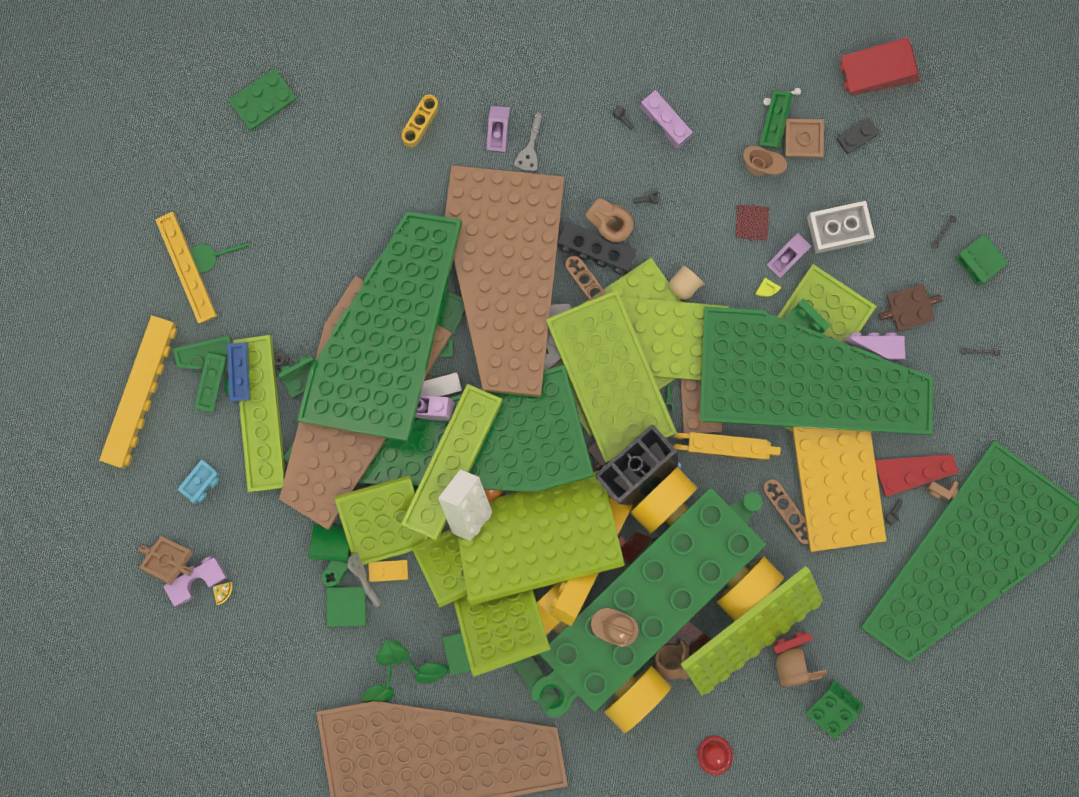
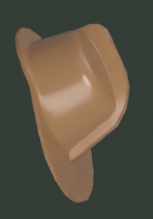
M749 146L743 152L744 167L754 176L777 175L783 173L787 168L786 159L776 152L758 146Z
M604 608L597 611L592 617V631L604 641L624 647L632 644L638 636V625L629 615L614 609Z

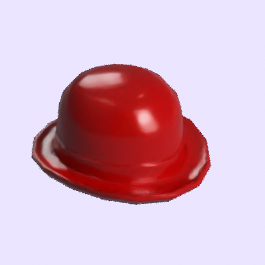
M720 736L705 738L698 748L699 765L710 775L718 776L725 773L733 761L731 746Z

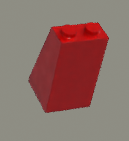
M909 37L841 56L843 61L840 62L842 74L845 73L847 80H844L845 89L850 91L852 96L920 81Z

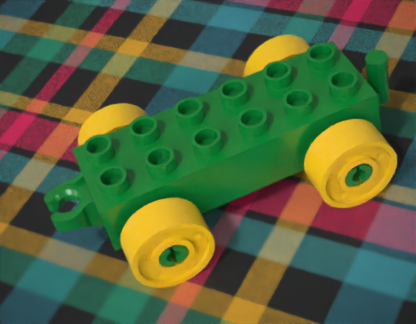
M677 467L630 512L650 534L664 521L670 526L577 615L572 626L550 615L553 610L550 605L555 596H560L561 592L558 590L562 582L557 583L537 602L546 635L552 629L558 635L549 642L551 650L539 653L554 670L549 675L539 679L533 686L532 700L538 701L548 687L559 689L561 692L560 702L552 705L547 710V715L553 718L566 713L571 707L572 701L578 696L595 712L615 694L616 697L603 711L623 733L628 732L666 696L672 686L652 665L642 671L636 678L633 674L726 584L729 587L716 602L736 621L771 594L783 581L784 576L765 556L759 558L749 568L745 566L766 546L761 538L747 525L754 511L757 512L762 507L763 501L759 494L754 492L748 493L740 501L728 505L712 488H709L688 507L684 502L698 487ZM610 608L629 615L638 625L637 638L632 644L624 647L600 639L594 634L591 627L594 614L600 609Z

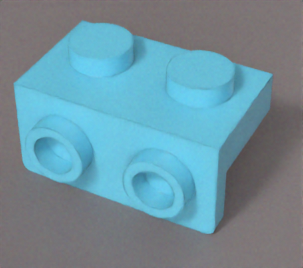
M201 460L177 490L190 499L192 503H201L208 494L206 492L210 487L214 488L220 480L218 477L221 474L204 460Z

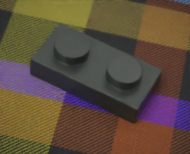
M867 118L839 136L837 141L846 154H849L877 136L879 131L871 119Z

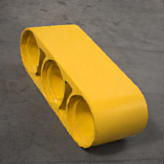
M424 96L402 131V140L405 146L413 148L419 144L438 112L439 105L435 96ZM433 102L435 106L432 109H427L425 104ZM418 118L425 119V123L422 125L416 124L415 121ZM408 134L416 136L412 141H408L405 138Z

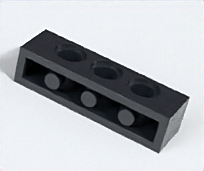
M568 222L565 223L557 243L561 251L568 254L570 252L578 254L577 257L588 261V259L596 261L595 264L603 268L606 266L611 267L613 272L620 275L629 272L637 252L636 249L618 242H612L601 235ZM575 239H582L584 245L577 247L573 241ZM599 246L602 251L599 254H594L591 248ZM617 253L619 259L612 261L609 259V254Z

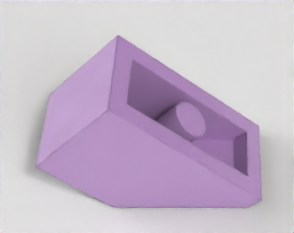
M491 106L487 150L505 152L510 108Z
M797 234L777 253L767 266L781 278L812 246L800 234Z

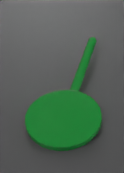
M244 243L215 252L208 245L201 244L193 247L190 251L199 273H205L215 266L216 256L248 247L250 243Z

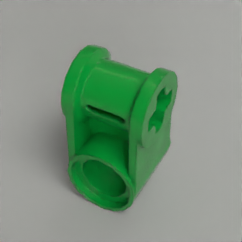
M330 560L329 565L322 574V582L330 588L337 587L345 574L350 570L347 566L348 561ZM333 574H335V582L330 581V583H328L329 579L327 578V576H332Z

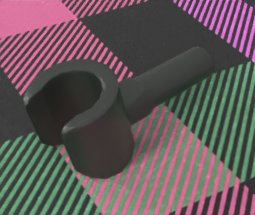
M617 106L613 116L624 122L632 130L634 126L623 116L626 110L621 106Z
M653 191L649 196L633 199L634 204L641 202L656 204L661 199L654 200L652 195H657L659 192Z
M900 499L892 511L885 516V521L889 526L894 525L899 520L895 514L903 502Z

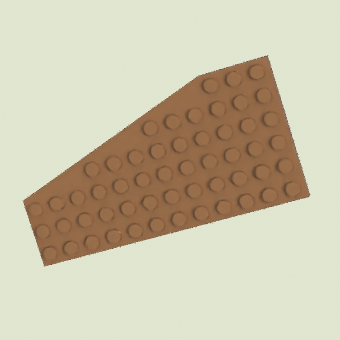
M451 165L445 217L460 219L463 222L454 256V263L483 391L541 397L548 336L546 319L550 317L564 186L563 176Z
M357 276L354 277L324 324L315 361L330 339L331 332L344 311L349 308L363 285V280ZM439 325L437 326L425 378L452 336L451 332ZM299 422L279 499L329 530L339 515L334 496L355 490L387 438Z
M377 701L316 712L331 797H512L568 786L557 727Z

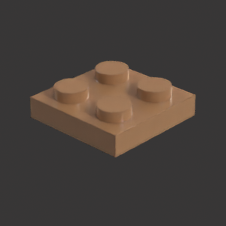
M787 119L785 125V157L823 158L824 120Z

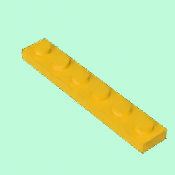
M170 212L155 219L197 322L202 324L217 317L175 213Z

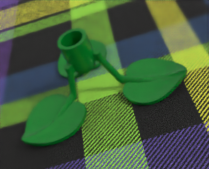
M384 640L381 649L376 655V662L381 665H388L387 683L385 686L377 684L369 688L364 693L362 702H387L392 699L394 690L389 688L392 664L398 665L405 660L413 673L417 674L415 681L423 684L433 683L441 679L448 672L449 667L441 663L430 662L422 665L417 670L408 658V650L401 645V642Z

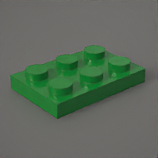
M274 68L230 98L229 102L248 129L253 131L292 104L297 98Z

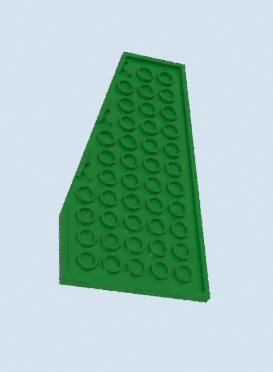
M406 211L394 231L395 234L380 258H377L351 305L339 319L331 332L330 339L317 360L313 361L297 419L298 422L404 442L410 441L463 223L460 219Z
M704 307L699 422L932 435V376L883 359L881 356L855 346L852 347L797 323L794 324L768 314L763 310Z
M565 365L544 371L541 397L487 392L502 398L503 402L469 472L480 478L484 490L541 492L595 477ZM462 394L450 398L455 402L454 411ZM415 417L410 441L404 442L387 438L359 484L377 485L410 475L413 487H419L449 421H435Z
M994 440L860 628L905 661L910 662L936 641L960 626L1044 563L1054 558L1079 524V501Z

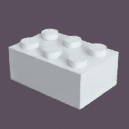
M866 201L811 212L807 216L815 254L871 242L875 238Z
M459 470L438 498L452 533L469 541H472L475 535L480 532L481 527L489 520L492 514L480 478L463 470Z

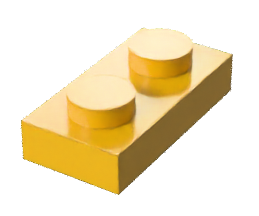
M408 560L369 563V582L409 579Z

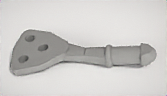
M540 112L534 115L532 129H530V141L527 147L518 154L514 162L516 167L523 170L536 171L538 169V158L534 150V143L539 133L541 119L543 118Z
M353 553L348 559V568L354 575L360 578L365 594L370 598L373 605L376 607L381 606V599L378 598L366 580V572L358 553Z

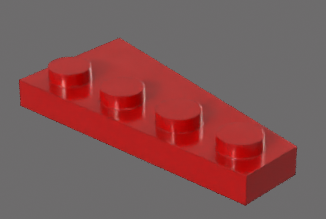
M952 454L875 460L877 476L885 497L959 473Z

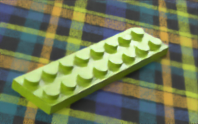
M265 335L233 340V343H248L251 400L239 401L248 492L281 489L286 473L272 336Z
M469 384L466 385L401 523L402 526L438 541L447 521L438 498L459 470L470 472L503 402L502 398Z

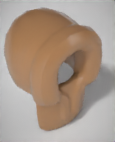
M602 198L596 199L586 213V218L597 227L600 234L612 242L625 240L633 230L634 221L631 213L624 207L611 204Z
M680 639L679 645H666L655 653L653 660L654 668L664 679L670 681L690 679L681 666V663L690 657L689 646Z
M802 648L785 650L776 659V670L782 687L806 684L811 680L822 679L823 676L828 674L827 670L808 673Z

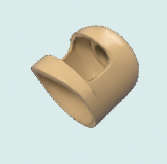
M682 266L669 282L672 293L682 300L690 299L699 287L702 288L705 285L686 266Z

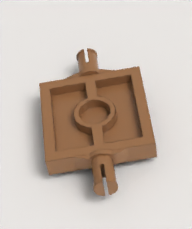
M162 536L151 548L143 544L138 548V552L146 555L139 567L140 570L169 585L173 584L181 572L187 576H191V573L193 574V569L186 566L193 553L189 549Z

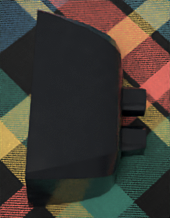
M650 425L596 473L595 477L618 504L633 505L647 496L675 470L679 461L678 452L654 425Z

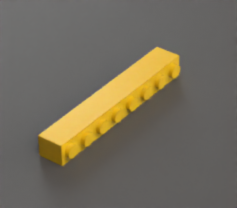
M151 315L99 461L123 469L130 465L132 448L137 446L139 440L137 434L139 429L142 430L145 424V412L149 411L152 403L150 400L151 395L156 392L158 387L157 378L164 371L165 365L163 362L165 357H168L170 354L171 346L169 345L171 339H175L177 334L176 324Z
M608 493L617 534H619L633 505L618 504ZM598 573L562 582L558 590L561 592L560 596H555L550 605L553 608L550 615L572 626Z

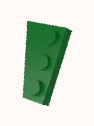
M230 335L174 348L173 352L177 367L203 369L207 352L227 356L223 371L228 372L227 344L232 343Z

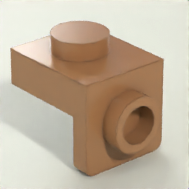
M932 481L928 483L926 490L930 491V496L938 500L940 498L950 500L958 492V482H951L948 489Z

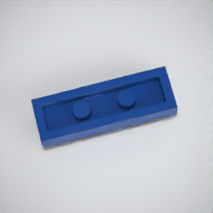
M248 343L227 344L230 401H249L251 398Z

